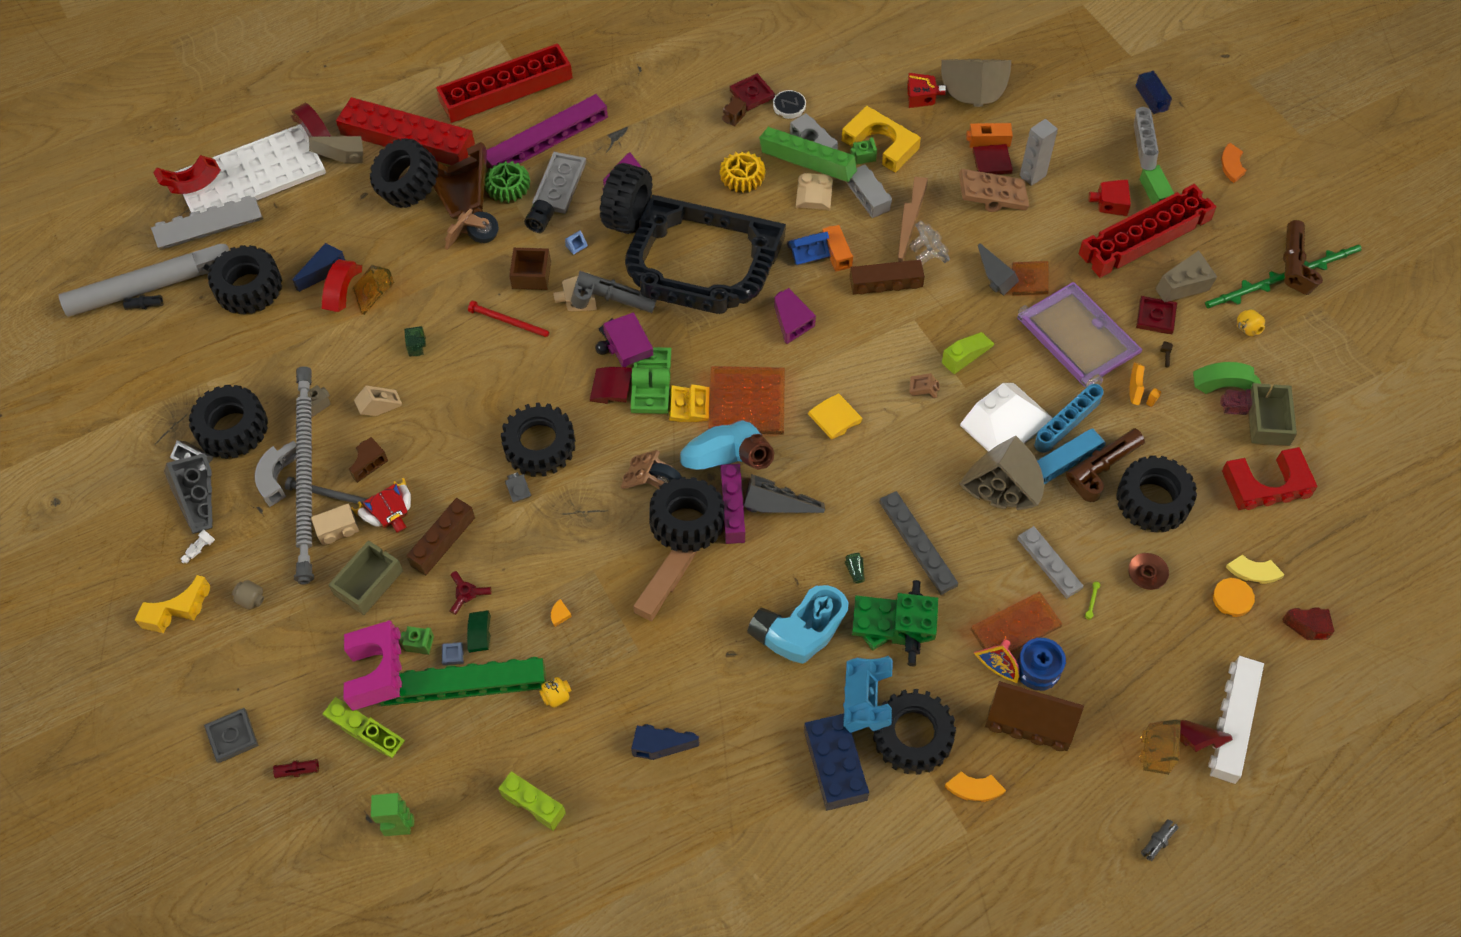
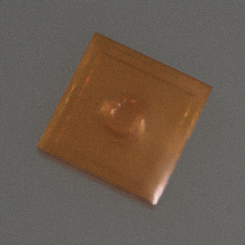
M1049 261L1012 262V270L1016 273L1019 280L1012 287V296L1049 294Z

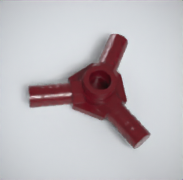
M457 571L452 572L450 576L457 585V600L449 611L456 615L464 603L471 601L476 596L491 595V587L476 588L475 585L464 582Z

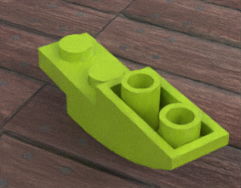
M337 697L333 699L323 712V716L338 725L341 730L392 759L405 742L403 738L372 718L364 716L357 710L352 711L348 704Z

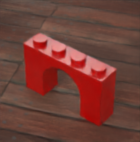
M1300 447L1282 450L1277 457L1276 462L1284 477V485L1280 487H1268L1259 483L1252 475L1245 458L1230 460L1225 463L1222 473L1238 510H1252L1257 506H1271L1278 502L1288 503L1294 499H1307L1313 495L1318 486Z

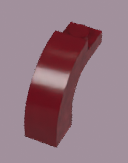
M305 102L291 110L293 113L291 118L304 128L309 137H332L319 115L308 103Z

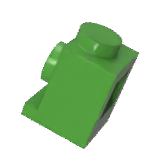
M873 137L867 141L853 143L850 153L855 156L856 164L876 161L877 148Z
M408 626L406 632L403 631L401 633L400 643H402L407 652L429 655L434 635L431 628L423 629Z

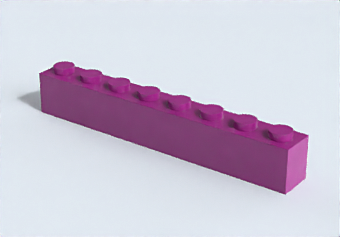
M595 94L516 134L508 140L487 149V169H493L494 165L497 166L499 162L503 164L505 160L507 163L513 161L514 164L518 162L520 164L608 118L607 106Z

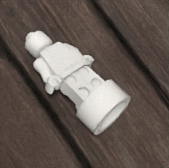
M203 529L198 534L199 538L194 544L191 543L190 547L187 548L186 555L182 556L181 562L188 563L190 558L193 559L197 554L201 553L200 550L204 545H211L215 539Z

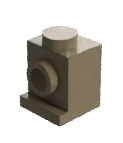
M318 385L311 388L308 392V397L312 399V417L331 405L328 398L330 396L329 392L324 387L320 389Z

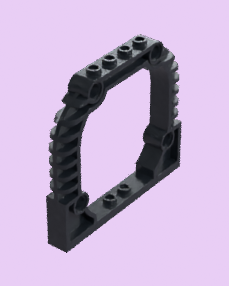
M652 194L639 220V228L627 249L625 256L626 270L628 275L633 278V282L640 287L641 295L646 298L715 314H723L728 308L738 307L739 303H748L752 298L759 295L784 241L786 224ZM683 219L747 233L748 239L751 242V257L753 258L748 273L742 281L733 286L717 284L708 288L664 278L660 271L646 267L644 262L656 238L665 237L667 229L681 224Z

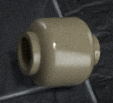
M250 580L240 581L232 592L234 602L248 610L253 609L255 606L259 607L264 600V596H262L263 588Z

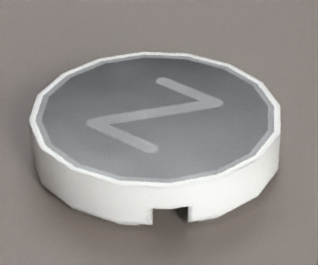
M782 91L775 96L773 109L777 115L780 114L783 118L793 119L799 117L805 111L806 99L797 91Z

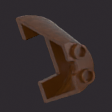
M482 142L467 148L468 155L471 157L449 167L437 162L438 177H436V184L433 187L453 219H458L462 212L466 213L469 209L473 210L472 214L483 212L487 149Z

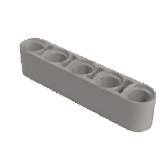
M1139 107L1135 113L1134 131L1140 165L1145 170H1153L1157 165L1159 150L1152 113L1149 108Z

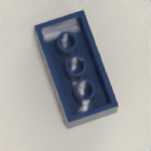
M844 713L805 722L804 734L826 811L868 801V786L852 733L844 727Z

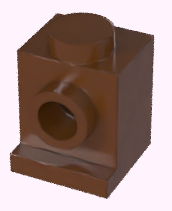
M731 96L730 103L723 109V121L736 126L746 115V102Z

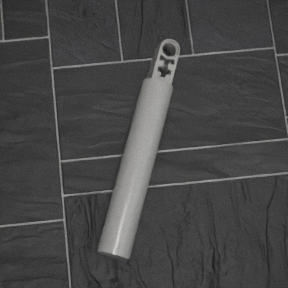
M226 244L214 245L59 294V300L66 316L71 317L122 301L124 298H131L210 272L209 268L211 264H214L216 257H220L222 252L230 250Z

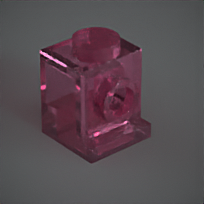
M1246 389V391L1226 390L1220 400L1224 414L1247 415L1252 406L1251 389Z

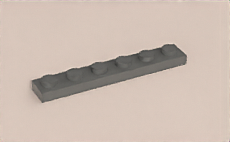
M895 491L880 498V505L940 595L957 587V580L898 492Z

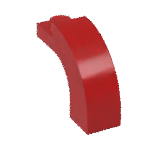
M200 155L194 165L185 171L172 172L156 167L153 174L157 182L162 186H167L171 193L188 194L209 185L218 176L221 169L215 159Z
M338 259L332 265L325 280L321 309L340 312L346 308L349 283L354 276L362 272V265L356 264L355 261Z

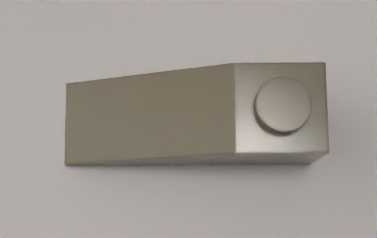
M361 136L309 137L310 152L343 163H363Z

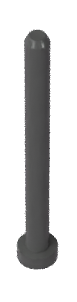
M294 477L287 478L285 483L286 490L292 491L296 489ZM312 485V493L355 504H358L357 502L360 501L362 505L367 500V498Z

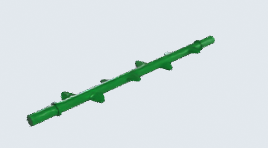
M1358 244L1347 249H1341L1337 253L1327 250L1325 252L1326 257L1310 263L1305 261L1304 265L1311 269L1320 268L1327 270L1328 263L1346 258L1351 254L1361 251L1362 248ZM1270 271L1268 279L1254 284L1243 280L1241 289L1206 301L1205 305L1207 308H1211L1222 303L1225 304L1229 300L1239 305L1241 304V296L1259 289L1269 292L1270 285L1284 280L1285 272L1278 274Z

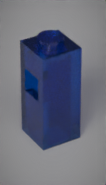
M1155 71L1139 74L1135 87L1151 112L1156 114L1167 111L1172 97Z

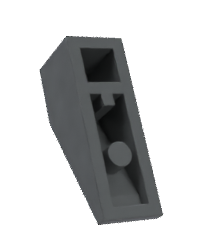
M980 243L977 246L990 281L989 286L994 292H1000L1004 296L1019 282L1018 277L1010 267Z

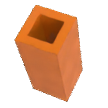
M1011 123L970 124V129L966 132V141H969L970 148L1007 144V147H1010L1013 137Z
M829 226L822 229V232L828 231L829 239L826 240L830 253L829 258L835 272L852 267L853 255L840 226Z

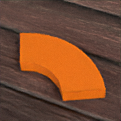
M1229 143L1221 157L1222 169L1225 175L1235 183L1245 175L1246 169L1240 162L1243 151Z

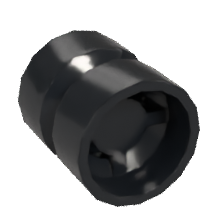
M536 200L524 220L526 227L536 233L544 232L555 212L553 206L544 200Z

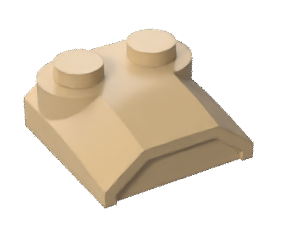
M804 173L798 178L796 208L830 211L833 179L825 174Z

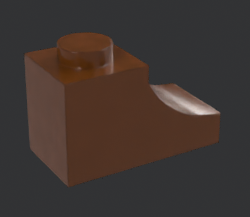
M372 437L362 441L356 447L358 457L349 468L353 479L358 483L388 462L385 451Z

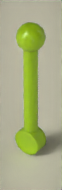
M1097 581L1092 584L1094 589L1089 610L1085 614V618L1091 620L1094 616L1092 611L1097 590L1100 588V583Z

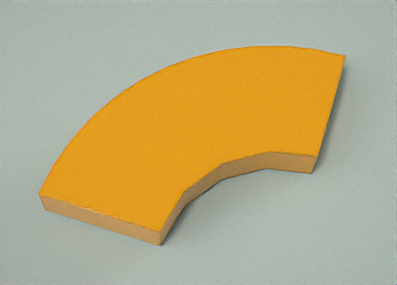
M1134 362L1131 372L1129 395L1132 404L1140 405L1144 392L1143 375L1145 366Z
M959 772L944 786L952 794L967 801H991L1006 792L992 774L985 778L975 779L968 777L963 772Z

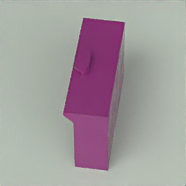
M634 312L603 323L604 334L610 343L608 348L611 354L615 353L622 367H627L632 363L653 356V347Z

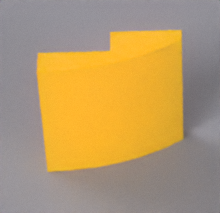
M691 384L690 388L671 386L669 421L702 422L709 420V387Z
M840 394L826 399L808 412V415L831 440L844 435L848 428L860 424L863 419Z

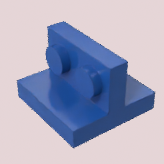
M828 231L787 241L788 248L792 249L795 265L830 256L826 240L829 239Z

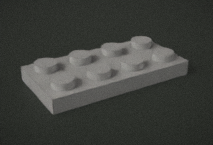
M553 152L532 204L536 200H544L553 206L555 212L566 214L586 165V158Z

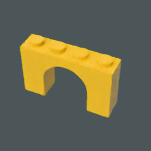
M868 106L862 109L842 129L841 141L853 147L854 142H861L873 134H882L891 138L894 143L883 153L882 165L895 173L920 147V136Z

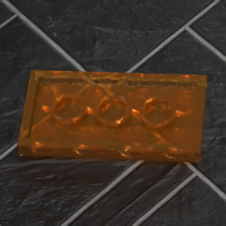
M1039 591L971 626L970 630L983 649L1001 645L1003 640H1008L1011 643L1008 650L1012 653L1022 648L1029 640L1041 638L1060 628L1062 622Z

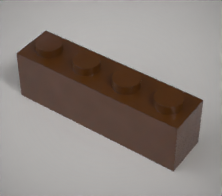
M920 259L850 267L849 278L853 295H863L874 292L881 293L884 291L921 288L924 284L925 275Z
M456 497L406 555L410 566L426 576L475 519L472 507Z

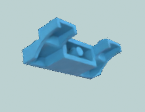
M889 656L878 659L857 657L847 661L846 684L844 687L845 702L843 707L844 727L850 733L866 727L876 731L892 725V708L889 704L877 706L878 681L892 676L893 660Z

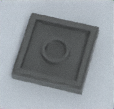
M245 708L204 725L217 763H221L259 746Z

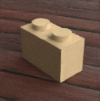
M349 503L311 517L317 537L322 545L331 544L340 538L350 537L354 533L359 532Z

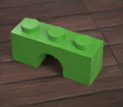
M399 793L371 795V818L375 824L380 823V831L384 836L411 834V827H414L413 813L411 814L409 807L406 806L405 800H402Z

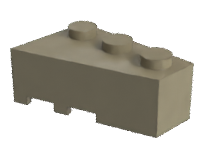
M1197 251L1165 273L1158 283L1156 291L1164 302L1209 291L1217 276L1200 251Z

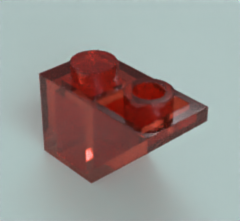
M1315 607L1309 610H1301L1300 608H1293L1282 619L1284 624L1308 641L1328 640L1335 632L1329 609Z

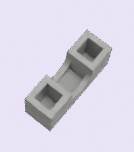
M807 113L790 122V134L838 149L836 139L832 138Z

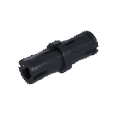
M140 295L136 298L123 299L125 310L163 306L162 295Z

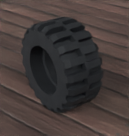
M408 138L397 139L392 144L388 143L386 148L379 151L380 154L374 158V164L370 168L372 171L370 173L371 186L379 196L393 206L406 208L418 204V201H423L426 198L425 196L428 193L430 194L432 186L436 184L435 179L438 177V165L435 157L419 142ZM409 167L407 173L399 179L402 172Z
M620 163L610 172L600 200V218L606 228L626 234L637 231L639 220L652 196V176L647 169L627 163Z
M241 245L239 248H230V251H224L220 257H216L214 264H211L209 268L208 284L218 304L232 313L246 314L249 312L253 314L257 310L262 311L265 309V306H270L273 303V299H277L282 289V277L272 255L262 248L257 249L256 246L250 245L246 247V245ZM244 275H258L248 284L241 286L233 285L238 278Z
M224 385L222 388L219 386L215 387L210 392L208 390L202 398L199 397L196 400L197 404L193 405L192 413L189 415L190 430L206 453H210L211 456L219 457L220 455L221 458L228 459L229 456L236 458L240 454L245 455L249 453L250 449L254 450L258 446L257 443L262 442L263 434H266L268 429V418L258 397L248 388H242V386L234 385V387ZM233 413L243 414L240 422L232 428L226 430L214 429L217 422L224 416Z
M1156 455L1149 456L1148 459L1146 457L1139 458L1138 462L1134 461L1126 468L1121 478L1116 494V499L1119 501L1118 507L1120 510H1123V516L1131 520V524L1141 526L1140 529L1142 530L1151 529V532H1158V530L1167 532L1170 528L1175 529L1187 519L1197 498L1196 483L1192 482L1194 478L1191 473H1187V469L1183 465H1178L1177 461L1173 459L1172 461L1168 460L1164 456L1157 458ZM1146 484L1161 486L1168 491L1173 502L1167 504L1152 502L1143 495L1140 486Z
M680 477L679 480L674 478L669 480L668 484L665 482L660 486V489L653 493V497L650 500L649 523L651 532L657 541H661L663 546H670L671 550L674 551L682 550V552L688 553L689 550L696 552L700 551L702 547L703 549L709 547L710 542L713 544L723 530L725 505L722 496L713 485H708V482L704 480L699 481L694 477H691V479ZM690 508L699 511L703 516L696 520L683 521L673 517L671 513L678 509Z

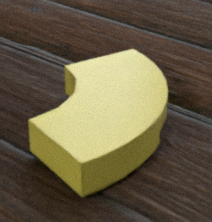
M1241 555L1226 566L1238 578L1245 581L1259 582L1260 584L1272 583L1284 577L1283 572L1272 560L1254 562Z

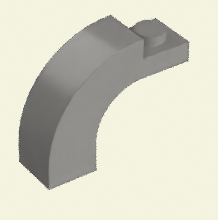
M295 441L284 445L278 451L274 446L264 453L257 464L255 483L269 507L286 497L281 486L277 483V478L285 466L296 460Z

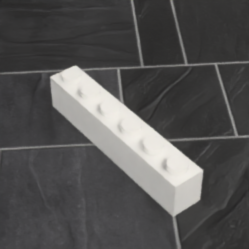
M1239 656L1235 662L1230 664L1228 673L1231 674V678L1227 680L1224 690L1227 692V697L1223 699L1220 709L1223 711V716L1219 718L1216 729L1232 735L1233 740L1217 749L1212 746L1215 749V753L1211 755L1208 767L1211 768L1210 776L1234 784L1241 778L1264 663Z

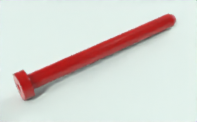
M472 300L468 305V312L472 314L478 312L543 337L549 336L548 330L479 306L476 301Z

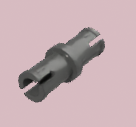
M1167 819L1159 831L1152 834L1151 841L1141 850L1143 856L1149 853L1146 857L1149 861L1154 860L1155 856L1162 848L1168 845V840L1178 830L1176 824L1171 826L1173 821Z

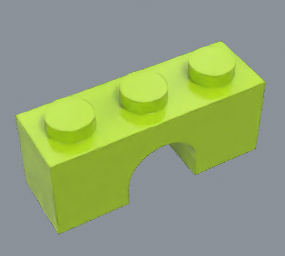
M512 771L498 788L504 799L518 808L522 806L533 814L537 821L554 831L566 814L562 804Z

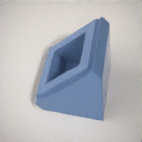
M581 230L565 239V246L572 254L588 246Z

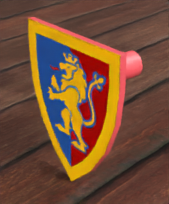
M1003 640L1001 645L974 652L975 656L995 674L1018 683L1020 676L1019 666L1014 656L1008 650L1011 644L1010 641Z

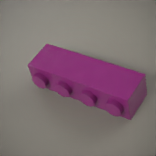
M740 464L721 465L726 544L745 543Z

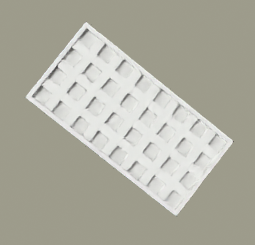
M299 124L212 157L221 169L218 176L206 187L192 193L183 194L191 213L195 211L202 213L207 211L209 207L217 206L219 208L229 201L236 203L246 196L255 197L257 200L326 174V170L318 154L309 151V137L304 128ZM191 166L178 170L176 172L185 171L189 169Z

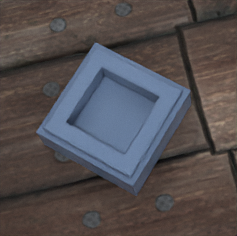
M462 642L442 644L443 666L464 664Z

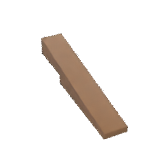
M914 177L911 203H904L898 262L904 261L925 196L928 178Z
M672 550L633 606L634 613L652 622L669 593H672L697 551L689 550L686 553L682 552V550Z

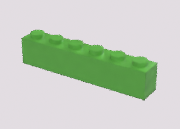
M768 127L759 137L762 153L846 182L857 171L855 156L771 127Z

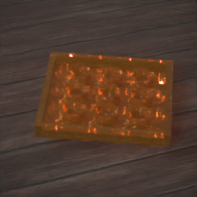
M711 366L708 429L715 426L731 425L744 420L754 425L761 434L784 435L785 368Z

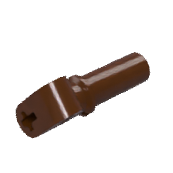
M1293 220L1287 224L1286 251L1283 254L1285 262L1284 282L1287 286L1305 295H1309L1323 282V279L1317 271L1304 265L1307 257L1304 251L1305 224L1300 220Z
M1133 428L1100 451H1094L1091 457L1066 473L1068 482L1085 501L1096 502L1104 488V483L1097 475L1109 471L1110 466L1145 443L1144 436L1138 429Z

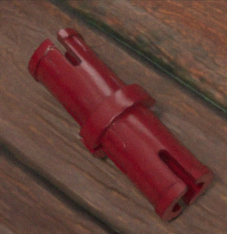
M318 759L302 762L295 760L289 764L273 766L275 779L288 776L300 777L301 774L319 772Z

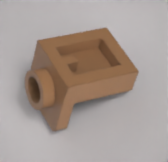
M932 373L911 376L909 392L912 396L930 393L932 398H937V391L940 390V385Z

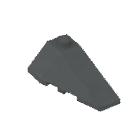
M205 453L166 463L164 473L192 534L199 533L203 529H212V475Z
M753 474L750 476L744 497V507L751 512L824 513L825 504L804 494L797 496L790 488L780 489L771 480Z

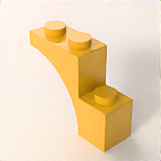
M197 575L192 584L175 598L159 603L143 602L135 621L142 629L159 633L165 632L166 627L171 623L172 616L194 621L197 614L201 612L204 598L209 594L210 584L205 577Z

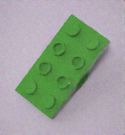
M653 347V356L634 363L632 368L631 413L668 414L671 348Z

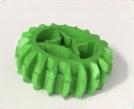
M506 160L503 164L499 162L497 166H493V169H488V172L485 174V191L490 198H494L495 201L500 200L501 203L504 200L509 203L510 200L516 202V198L522 199V195H526L530 187L529 173L519 162L516 164L513 161L507 163Z

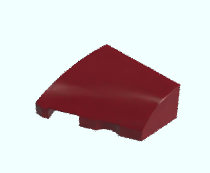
M1177 720L1171 723L1174 735L1185 746L1189 745L1195 752L1211 744L1217 749L1233 740L1232 735L1191 721Z

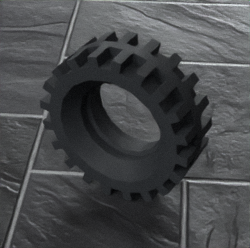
M536 403V407L531 408L529 404L525 405L526 409L523 411L519 408L516 409L514 417L511 415L507 417L508 424H503L504 432L501 433L504 453L508 463L511 462L512 468L515 470L520 468L521 474L524 475L528 471L531 477H536V473H542V477L547 476L546 472L551 470L554 474L557 472L558 466L564 468L566 466L565 460L572 459V451H575L576 448L573 425L569 421L568 415L566 413L562 415L559 407L553 410L551 404L548 403L546 407H541L540 403ZM533 426H548L556 434L554 442L545 449L530 450L521 444L522 434Z
M905 689L901 690V694L898 696L895 693L892 694L888 702L884 701L882 705L889 704L892 708V725L874 731L873 740L877 744V752H881L883 755L882 760L885 763L891 762L893 764L892 768L895 770L898 767L904 769L905 774H909V771H916V775H919L923 770L931 772L935 766L938 765L940 767L944 759L948 758L955 740V719L953 715L950 716L949 714L950 708L948 705L943 706L940 703L941 698L938 696L936 699L931 698V692L928 691L924 695L919 694L918 689H913V693H907ZM913 712L927 717L934 728V737L931 742L919 748L908 747L903 744L895 732V724L901 716Z

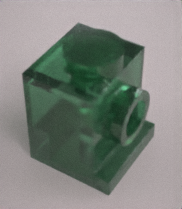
M423 326L405 328V343L409 357L424 355L423 347H426V336Z

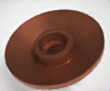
M1138 554L1129 563L1128 573L1131 580L1143 589H1158L1168 580V566L1162 558L1155 554Z

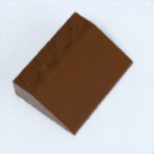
M999 681L990 704L985 727L995 733L1003 732L1010 734L1015 739L1023 738L1030 740L1036 745L1044 744L1051 746L1056 751H1068L1084 705Z

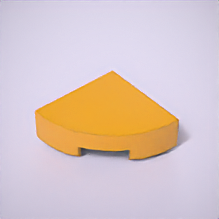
M1154 388L1151 391L1146 405L1154 406L1161 395L1159 389Z
M561 599L554 604L551 610V619L554 627L572 617Z

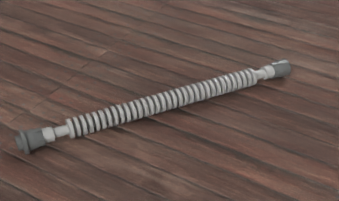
M299 367L296 369V383H298V391L300 392V397L296 399V547L300 548V555L296 563L294 580L302 585L309 584L310 581L314 580L310 555H308V548L312 547V399L308 397L310 385L312 384V370L309 367Z

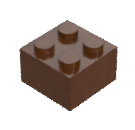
M513 247L509 275L512 289L548 290L551 268L549 248Z

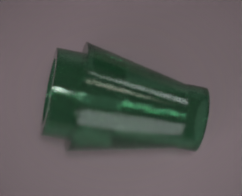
M860 553L847 555L844 563L853 579V583L864 582V558L861 557Z

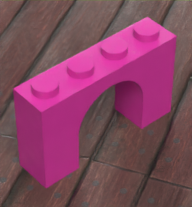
M391 620L344 634V651L353 662L374 655H383L381 663L373 672L344 682L343 699L352 711L400 697L402 681L399 671L402 670L399 661V655L401 654L399 639L401 638V633Z

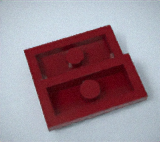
M597 368L590 402L608 404L610 400L626 403L632 377V368Z

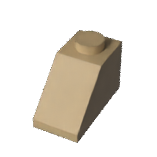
M365 386L354 399L359 413L362 415L377 416L402 405L396 390Z

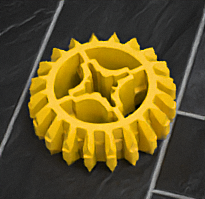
M743 151L739 154L737 152L734 155L729 154L728 158H724L723 162H721L719 170L721 181L725 187H728L729 190L735 189L736 193L739 190L742 193L745 190L749 192L751 189L756 190L757 186H761L766 174L764 162L761 161V158L756 157V154L750 155V152L743 153Z

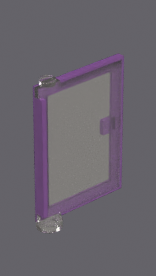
M1074 282L1032 307L1028 308L1024 305L1018 310L1017 318L1086 388L1091 384L1101 385L1103 382L1102 376L1142 352V349Z

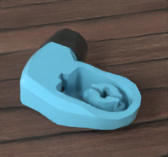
M829 585L815 586L807 592L802 603L793 611L790 617L781 618V615L761 607L758 609L750 621L747 633L775 653L791 661L803 664L829 643L848 611L849 602L845 595L835 587Z

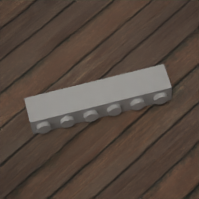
M246 196L236 203L229 201L219 208L212 206L202 213L195 211L185 218L182 216L172 219V222H158L155 224V227H151L157 247L163 250L263 220V216L257 199Z

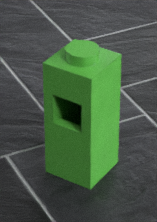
M1156 165V168L1153 170H1142L1139 180L1152 205L1174 194L1160 165Z

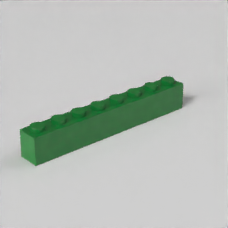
M530 657L527 660L510 659L507 662L500 663L490 661L482 665L471 663L463 667L427 668L424 671L407 670L404 673H399L402 681L400 697L383 701L379 704L381 706L540 690L541 685L546 682L543 658Z

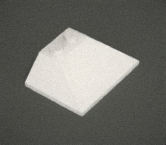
M1002 383L975 404L960 426L989 452L1000 443L1015 435L1023 443H1026L1053 417L1016 384Z

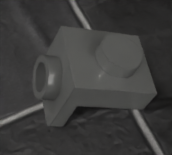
M517 472L507 476L508 480L505 481L512 502L531 496L524 474L519 475Z

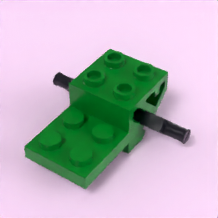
M919 580L912 581V591L908 594L898 593L896 600L856 595L852 635L878 639L885 638L892 640L891 644L905 645V651L908 653L907 665L911 667L916 666V655L920 654L921 643L935 640L937 635L938 597L923 596L920 593L921 581Z

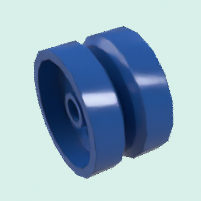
M1048 638L1029 640L1023 646L1017 660L1020 673L1019 680L1026 687L1033 690L1044 691L1052 688L1058 683L1066 665V658L1062 648L1055 641Z

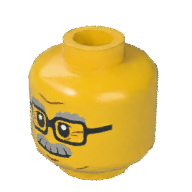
M1245 310L1237 317V327L1247 336L1259 335L1265 329V318L1255 310Z
M555 677L541 685L542 690L539 693L546 706L550 705V707L555 708L569 700V692L572 690L567 680L562 681L561 678Z

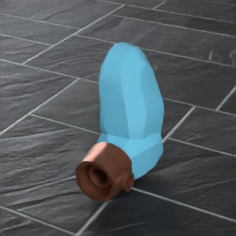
M744 420L731 425L710 428L692 439L680 452L681 465L696 470L737 461L744 462L752 468L759 470L767 468L774 459V450L769 442L754 425Z

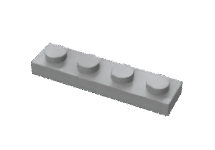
M1034 526L1018 535V541L1066 599L1083 589L1084 585Z

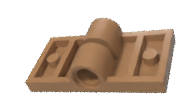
M967 169L960 170L959 178L963 200L984 203L985 209L989 212L998 211L1002 207L1027 210L1029 207L1024 179Z

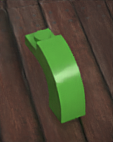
M1238 362L1215 363L1193 371L1195 388L1205 394L1222 387H1239L1249 392L1253 383L1261 384L1259 377L1254 373V367Z

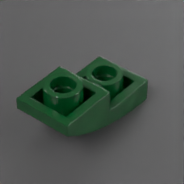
M489 610L469 613L467 629L469 653L489 650L491 638L489 632L491 615Z

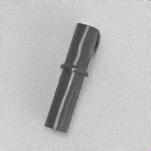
M579 271L571 297V303L577 309L586 308L592 294L604 297L606 301L610 299L650 313L653 312L656 300L641 295L640 290L616 283L614 279L607 280ZM581 290L585 291L583 296H580Z

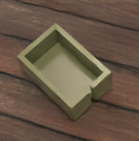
M1253 383L1247 394L1251 443L1290 446L1297 435L1292 386L1274 384L1268 398H1265L1271 385Z
M368 540L329 583V587L334 596L362 615H365L403 572V569L398 559L386 551L383 552L381 548Z

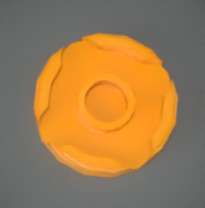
M1227 578L1216 585L1213 591V602L1220 612L1232 615V617L1244 616L1251 610L1255 602V595L1252 588L1246 582L1237 578Z

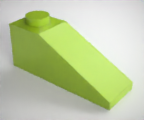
M982 332L958 340L944 350L942 364L953 374H956L992 348L994 343Z

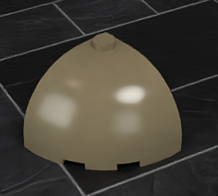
M946 59L941 62L942 79L948 92L955 99L965 103H973L975 107H983L984 103H992L1000 98L1006 89L1010 77L1011 60Z
M1016 435L1000 443L981 457L960 482V485L975 498L980 499L981 497L991 502L990 505L1003 509L1016 507L1017 510L1038 506L1044 492L1041 468L1032 452Z

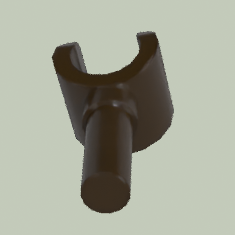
M1166 341L1163 342L1160 351L1166 353L1165 367H1170V353L1173 344Z

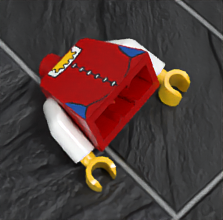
M402 478L401 484H397L394 481V484L365 500L363 505L360 501L357 502L359 508L354 509L351 507L354 514L360 516L364 521L376 527L382 526L387 528L392 525L396 533H400L407 528L402 518L408 515V510L411 507V494L405 479Z

